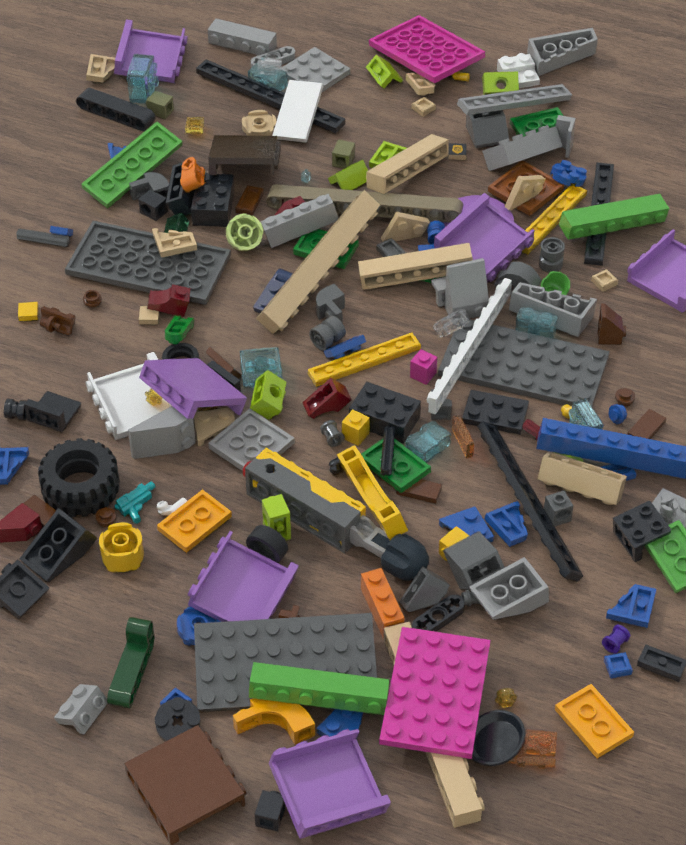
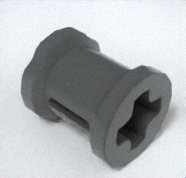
M329 420L321 425L320 431L326 436L330 447H336L344 441L345 437L337 429L336 421Z

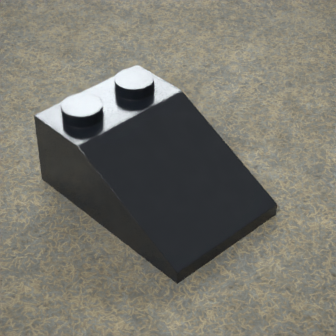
M58 508L19 559L44 580L50 582L83 557L97 540V537Z

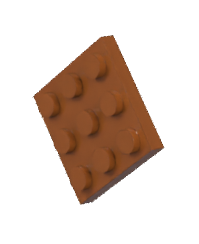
M522 160L489 185L488 192L507 202L518 176L542 175L546 179L540 193L516 207L518 210L531 216L564 189V184L555 181L548 174Z

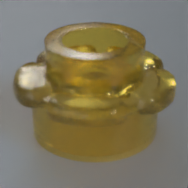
M152 388L145 392L146 401L153 406L161 404L163 398Z
M503 688L496 692L495 702L503 708L511 707L516 702L517 695L513 689Z

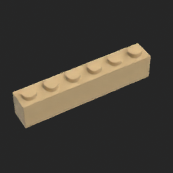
M431 134L370 169L366 175L367 188L382 194L387 193L447 157L449 139Z
M470 243L358 261L362 289L367 290L446 276L448 265L472 261L473 258Z

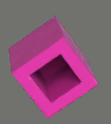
M420 349L410 361V378L427 385L437 373V356Z

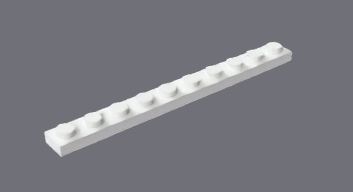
M504 278L501 285H497L494 296H490L487 307H483L480 318L475 320L473 329L469 330L466 335V340L464 343L461 342L457 354L452 356L449 367H445L442 378L436 381L435 389L433 392H429L427 397V403H429L428 412L436 414L511 295L512 280Z

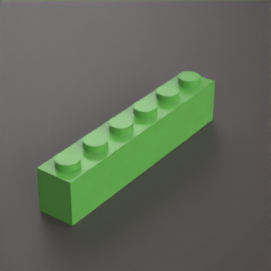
M660 194L562 211L559 226L568 240L665 222L669 207Z
M253 662L249 682V698L384 715L389 679Z

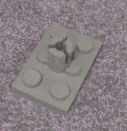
M662 488L652 504L668 525L680 520L686 529V499Z

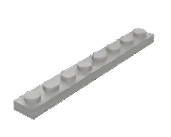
M563 84L460 98L457 105L466 115L566 101L570 100L572 94Z

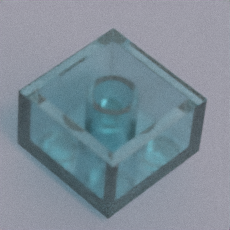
M133 55L127 73L129 100L132 103L146 104L147 98L155 91V87H158L159 77L156 76L157 63H155L153 55Z

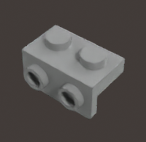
M79 684L73 690L68 700L60 707L54 719L58 724L73 725L80 734H85L107 705V698L98 686Z

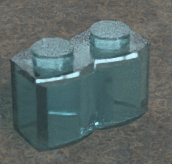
M521 307L516 317L515 330L554 339L557 316L552 313L538 312L532 308Z
M431 421L428 424H424L420 431L410 434L405 441V447L427 463L451 444L452 434L435 421Z

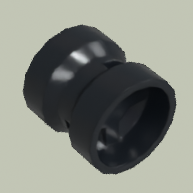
M7 398L4 404V417L10 419L17 417L19 420H26L27 416L24 406L26 400L18 402Z

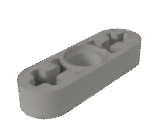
M285 46L253 57L251 59V70L263 72L295 60V49Z

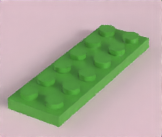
M156 122L82 183V188L106 208H109L130 190V182L143 179V173L152 172L183 146V141L159 122Z

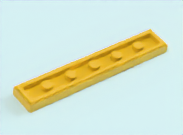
M571 184L525 230L528 233L532 229L535 230L534 242L522 252L528 255L559 224L562 211L572 210L587 195V190Z
M411 332L308 369V375L317 387L323 385L330 378L337 380L421 349V344Z

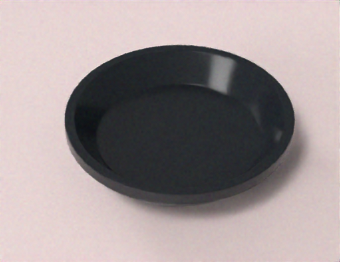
M493 710L478 717L472 760L484 766H497L512 760L521 751L526 739V730L521 719L514 713L506 710Z

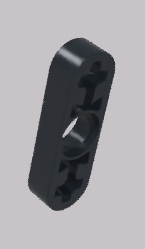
M455 594L448 596L414 619L412 628L418 629L420 627L423 630L422 628L426 626L425 630L437 632L463 614L464 599ZM434 614H442L444 618L442 620H435L432 616Z

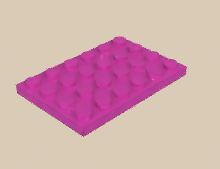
M420 15L369 39V46L433 83L439 82L453 73L485 58V51Z
M402 627L379 744L472 759L491 640Z

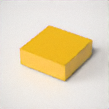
M38 302L18 303L19 321L38 320Z

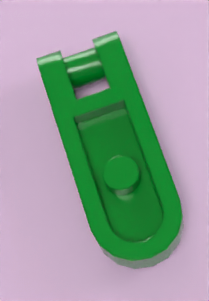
M175 315L165 329L164 339L170 344L180 343V341L184 340L190 329H193L194 318L188 317L184 319L181 316Z

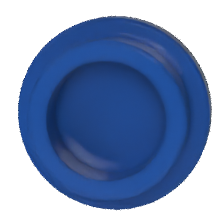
M614 404L609 408V418L615 424H621L627 418V411L622 405Z

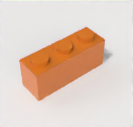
M382 568L361 573L362 593L384 639L385 627L404 623L403 613Z

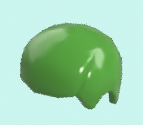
M552 271L543 278L540 287H544L545 291L548 292L558 290L562 291V295H567L570 290V280L567 275Z

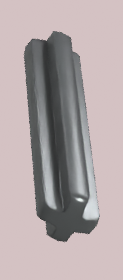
M21 228L16 233L17 239L63 247H68L70 243V238L64 235Z

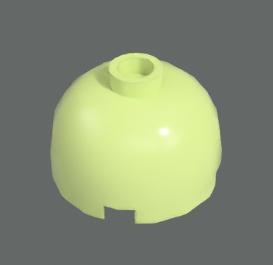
M243 213L236 215L229 221L226 227V238L232 248L238 251H249L261 242L263 227L256 217Z

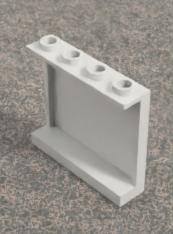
M154 352L147 354V360H158ZM144 364L97 379H93L90 372L87 373L88 381L85 382L89 393H93L94 405L99 406L100 417L102 420H106L107 432L109 434L112 433L115 440L129 436L128 429L172 406L139 378Z

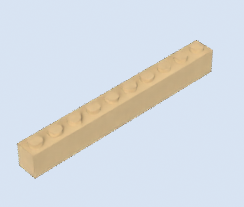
M365 190L361 192L256 319L272 334L277 330L282 331L288 325L287 319L289 317L292 319L299 311L297 307L299 305L302 306L309 299L307 296L309 292L313 293L319 287L318 281H323L329 274L327 270L329 268L332 269L339 262L337 259L339 255L342 257L349 250L348 244L352 245L358 239L357 233L359 231L363 232L368 226L366 222L368 220L371 221L378 214L376 210L380 204Z
M410 622L384 628V643L393 667L402 627L412 628ZM426 752L453 827L456 828L481 821L484 803L482 798L477 797L475 792L477 790L475 779L468 774L469 765L467 759Z

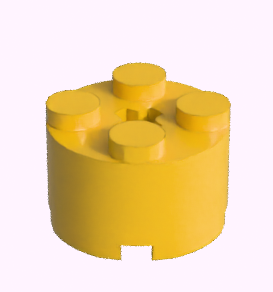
M121 522L108 526V530L100 534L101 558L108 571L126 572L137 570L141 566L144 558L142 535L138 528L135 529L131 524Z

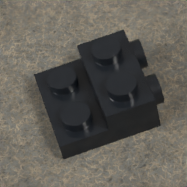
M17 559L13 564L8 563L1 571L0 608H7L14 616L20 619L48 592L49 587Z

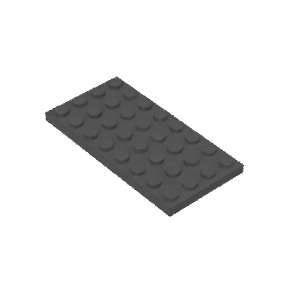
M92 221L65 267V274L150 293V290L162 291L169 289L174 284L191 288L189 302L206 305L231 256V250L196 242L197 250L161 258L153 233Z
M459 318L438 369V376H443L445 367H449L452 356L457 354L459 345L466 340V335L469 330L473 329L475 320ZM491 325L458 380L560 405H590L593 407L610 351Z
M372 613L194 623L197 709L199 712L250 708V699L252 698H249V682L253 662L377 678Z

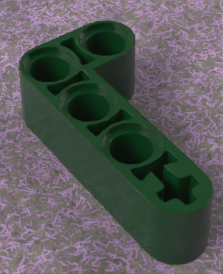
M134 617L128 619L126 625L127 643L107 696L108 704L131 708L155 641L153 621Z

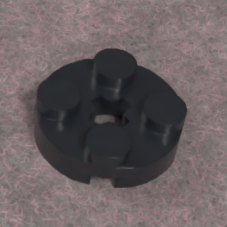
M175 697L162 704L154 719L157 733L165 742L197 725L200 727L201 723L197 707L181 697ZM175 717H182L183 725L180 726L177 724L176 726H173V719Z

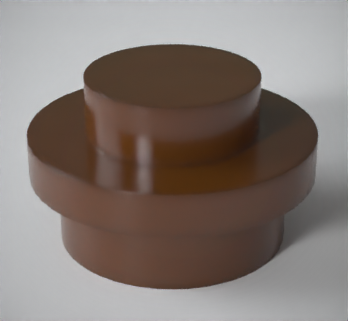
M88 290L83 296V303L88 307H96L102 302V297L96 290Z
M621 388L616 391L615 399L619 405L624 407L630 406L635 400V393L631 389Z
M104 507L96 512L95 518L99 525L108 527L115 523L117 515L114 509Z

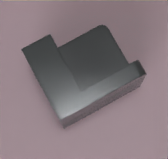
M445 399L436 414L431 413V420H451L452 400Z

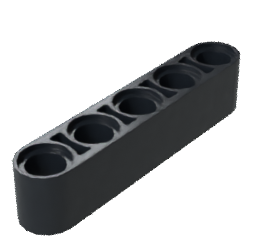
M86 88L76 98V104L81 109L140 131H145L156 119L154 112L148 108L93 88Z

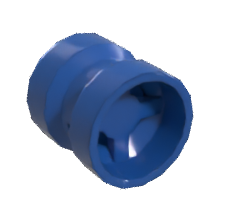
M432 221L428 225L429 244H434L435 236L445 228L443 222Z

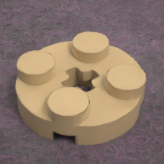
M254 110L249 112L247 117L242 118V129L246 135H273L276 117L273 114L272 116L269 115L268 111Z

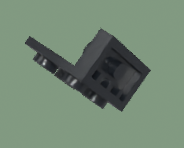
M47 391L39 402L28 399L24 406L28 421L63 432L80 409L81 402Z
M647 501L613 517V533L634 562L642 559L643 546L671 533V528L651 501Z

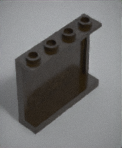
M214 135L208 157L209 175H216L219 164L271 165V175H274L275 169H278L281 142H277V136Z

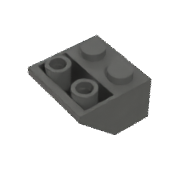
M503 110L466 115V128L475 148L499 145V141L509 138Z
M480 531L443 550L460 589H469V586L505 568L498 551Z

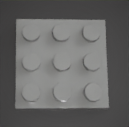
M316 47L279 69V75L287 80L322 83V92L350 74L349 67Z
M249 408L212 439L208 446L210 450L243 471L245 464L255 459L265 448L281 455L295 443V439Z

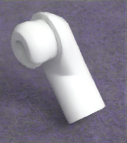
M181 498L173 505H168L166 501H160L157 504L158 513L163 516H169L186 503L187 500Z

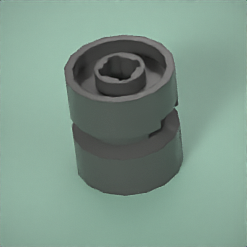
M550 237L541 242L539 267L543 271L550 273L552 271L558 272L562 269L565 244L561 239Z
M335 316L328 317L309 332L312 343L322 351L328 349L333 345V342H338L346 335L343 323Z

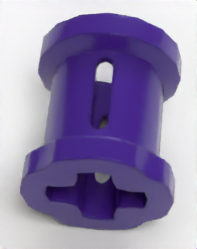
M615 625L612 633L602 639L603 647L610 653H618L620 646L630 639V632L622 625Z

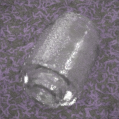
M261 57V60L257 61V70L260 71V74L277 75V73H281L282 60L273 57Z

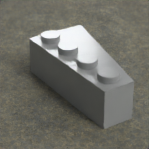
M593 28L531 38L528 41L527 54L531 55L535 63V71L538 76L594 55L598 38Z
M549 125L538 128L539 132L537 133L536 130L526 132L525 137L520 134L512 137L513 141H509L508 138L499 141L498 146L483 150L488 170L491 171L562 147L557 127L549 128Z
M520 282L512 291L509 310L579 337L594 317L597 299H580L581 295L573 294V297L562 295V291L558 290L548 292L545 291L544 287Z

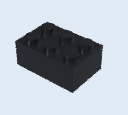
M205 173L204 185L194 191L191 207L193 226L227 227L230 221L235 191L233 174L209 175V173Z
M366 381L349 407V413L353 409L370 417L369 432L384 436V428L386 426H393L395 428V439L404 444L420 418L421 401Z

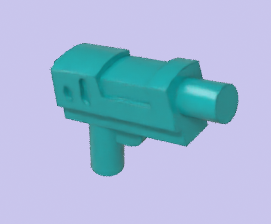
M152 481L146 485L139 484L136 489L116 500L115 509L119 510L124 517L129 514L135 524L139 523L141 518L138 512L142 509V505L152 498L150 491L156 488L155 484Z

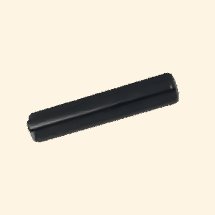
M386 426L384 428L380 473L383 476H390L392 474L395 428L393 426Z

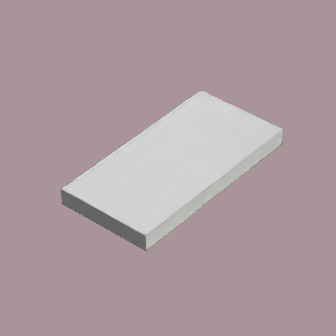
M289 80L272 136H277V140L307 143L322 93V83Z

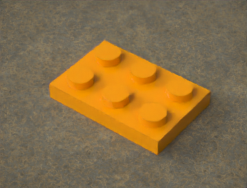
M202 489L157 524V530L187 553L232 517V511Z
M592 684L555 705V711L597 759L634 736V731Z

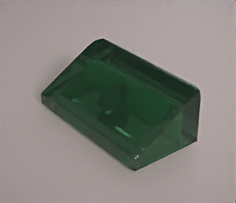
M183 213L167 218L164 233H169V230L187 232L189 220Z

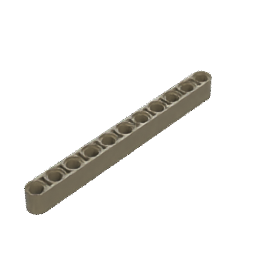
M276 184L270 187L266 203L271 208L280 209L284 202L301 196L305 202H309L321 195L329 194L337 214H343L352 201L363 191ZM366 191L380 204L376 210L378 214L375 217L393 218L396 212L428 218L429 221L451 223L462 213L464 206L463 202L456 198L394 193L382 194Z

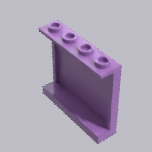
M126 19L115 58L114 74L175 83L176 77H179L180 74L179 66H182L185 46L188 40V36L185 35V28H183L181 36L132 29L133 20Z
M483 193L435 236L434 248L470 243L473 260L483 258L485 261L488 283L489 281L492 282L501 270H505L513 259H517L526 247L529 248L533 244L535 230L532 229L529 233L490 205V196Z
M673 229L668 234H665L657 244H653L650 250L643 253L635 263L630 264L627 270V281L683 313L686 310V245L674 239L675 230Z
M199 358L145 360L139 376L144 383L187 419L194 418L198 407L228 406L236 414L241 415L247 400L246 396Z
M229 531L226 538L222 536L217 545V553L212 552L209 557L207 569L203 568L198 576V584L191 586L188 592V596H190L188 606L221 622L271 619L292 583L299 565L291 562L288 568L231 540L233 532Z
M346 729L334 736L329 737L325 735L313 742L303 741L295 747L288 749L282 747L273 752L268 764L300 839L384 814L390 806L391 802L388 795L381 796L357 742L358 729L352 731Z

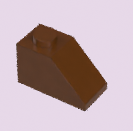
M601 303L597 328L598 344L622 345V338L626 337V325H623L620 315L605 303Z

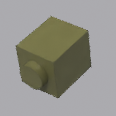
M154 91L147 98L146 106L154 112L156 117L166 120L174 111L173 96Z
M338 139L332 152V166L345 169L352 164L355 158V143Z

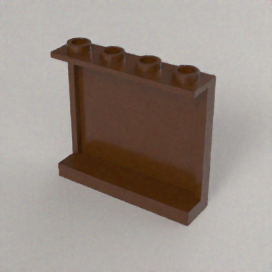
M199 725L124 763L128 779L170 845L179 842L178 834L234 803L239 802L242 807L245 806V795L247 793L241 782H236L232 768L224 764L220 750L213 748L209 734L206 731L203 732Z

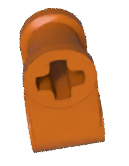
M194 157L187 158L182 164L180 183L186 192L204 185L205 169L196 163Z

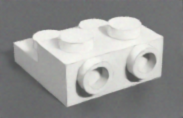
M519 53L514 57L503 56L498 59V72L518 71L519 88L540 84V79L535 71V63L530 54Z

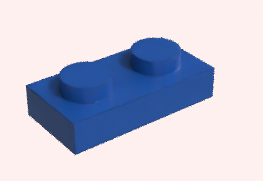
M364 335L355 336L324 350L326 358L333 357L334 360L345 356L344 352L347 350L353 352L360 349L361 344L365 343L366 339Z

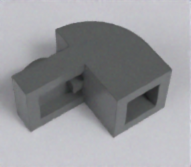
M143 173V179L129 183L130 195L133 201L139 199L149 190L167 198L169 182L159 173Z
M511 262L508 269L498 274L494 285L496 287L498 284L501 285L504 278L512 280L511 286H514V288L520 282L539 286L542 279L531 266L523 262Z
M332 284L318 292L316 296V315L319 320L335 316L343 323L341 309L345 308V294L335 284Z

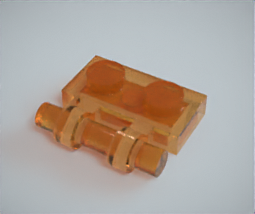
M525 729V743L518 755L508 761V763H514L521 767L534 765L540 769H545L546 767L555 768L556 758H547L546 756L555 757L557 732ZM525 754L539 755V757H537V756H527V755H525Z

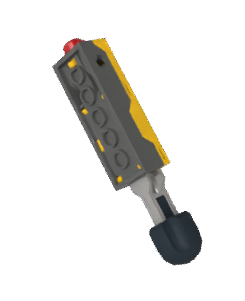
M265 448L255 459L248 461L243 467L242 472L243 476L246 477L247 495L262 503V499L282 494L290 511L291 522L344 554L353 545L364 547L381 558L383 570L406 581L414 580L422 566L428 567L429 555L424 545L407 534H397L389 540L384 531L366 517V506L360 501L347 496L343 491L337 490L329 485L328 482L320 480L311 472L303 470L294 462L286 460L277 452Z

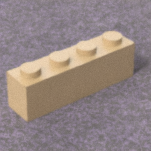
M550 451L543 456L538 480L543 481L546 485H557L563 487V490L567 492L575 491L581 493L586 498L602 500L607 505H616L621 500L627 478L625 475Z

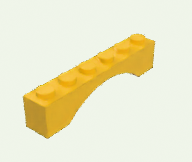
M354 445L337 454L344 472L388 539L391 540L395 535L409 531L400 511L394 502L386 496L356 446Z

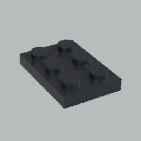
M471 390L462 417V424L478 426L484 421L496 426L498 431L521 435L529 401Z

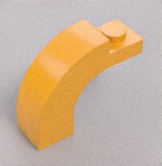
M252 698L250 699V708L242 709L233 715L234 729L237 734L262 724H275L288 732L294 745L315 736V723L310 714L300 704Z

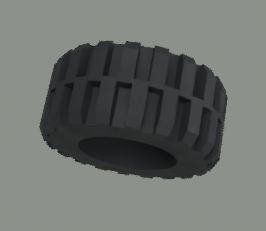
M76 438V441L66 440L64 444L59 443L55 445L54 449H50L45 454L46 457L42 458L38 468L41 493L45 503L55 510L59 508L71 517H76L77 515L86 517L90 513L94 515L99 509L108 507L109 502L112 503L119 492L120 480L117 460L112 451L107 447L105 448V445L100 442L95 443L91 439L85 441L82 438ZM86 472L94 475L91 479L81 483L64 481L68 476L75 473Z

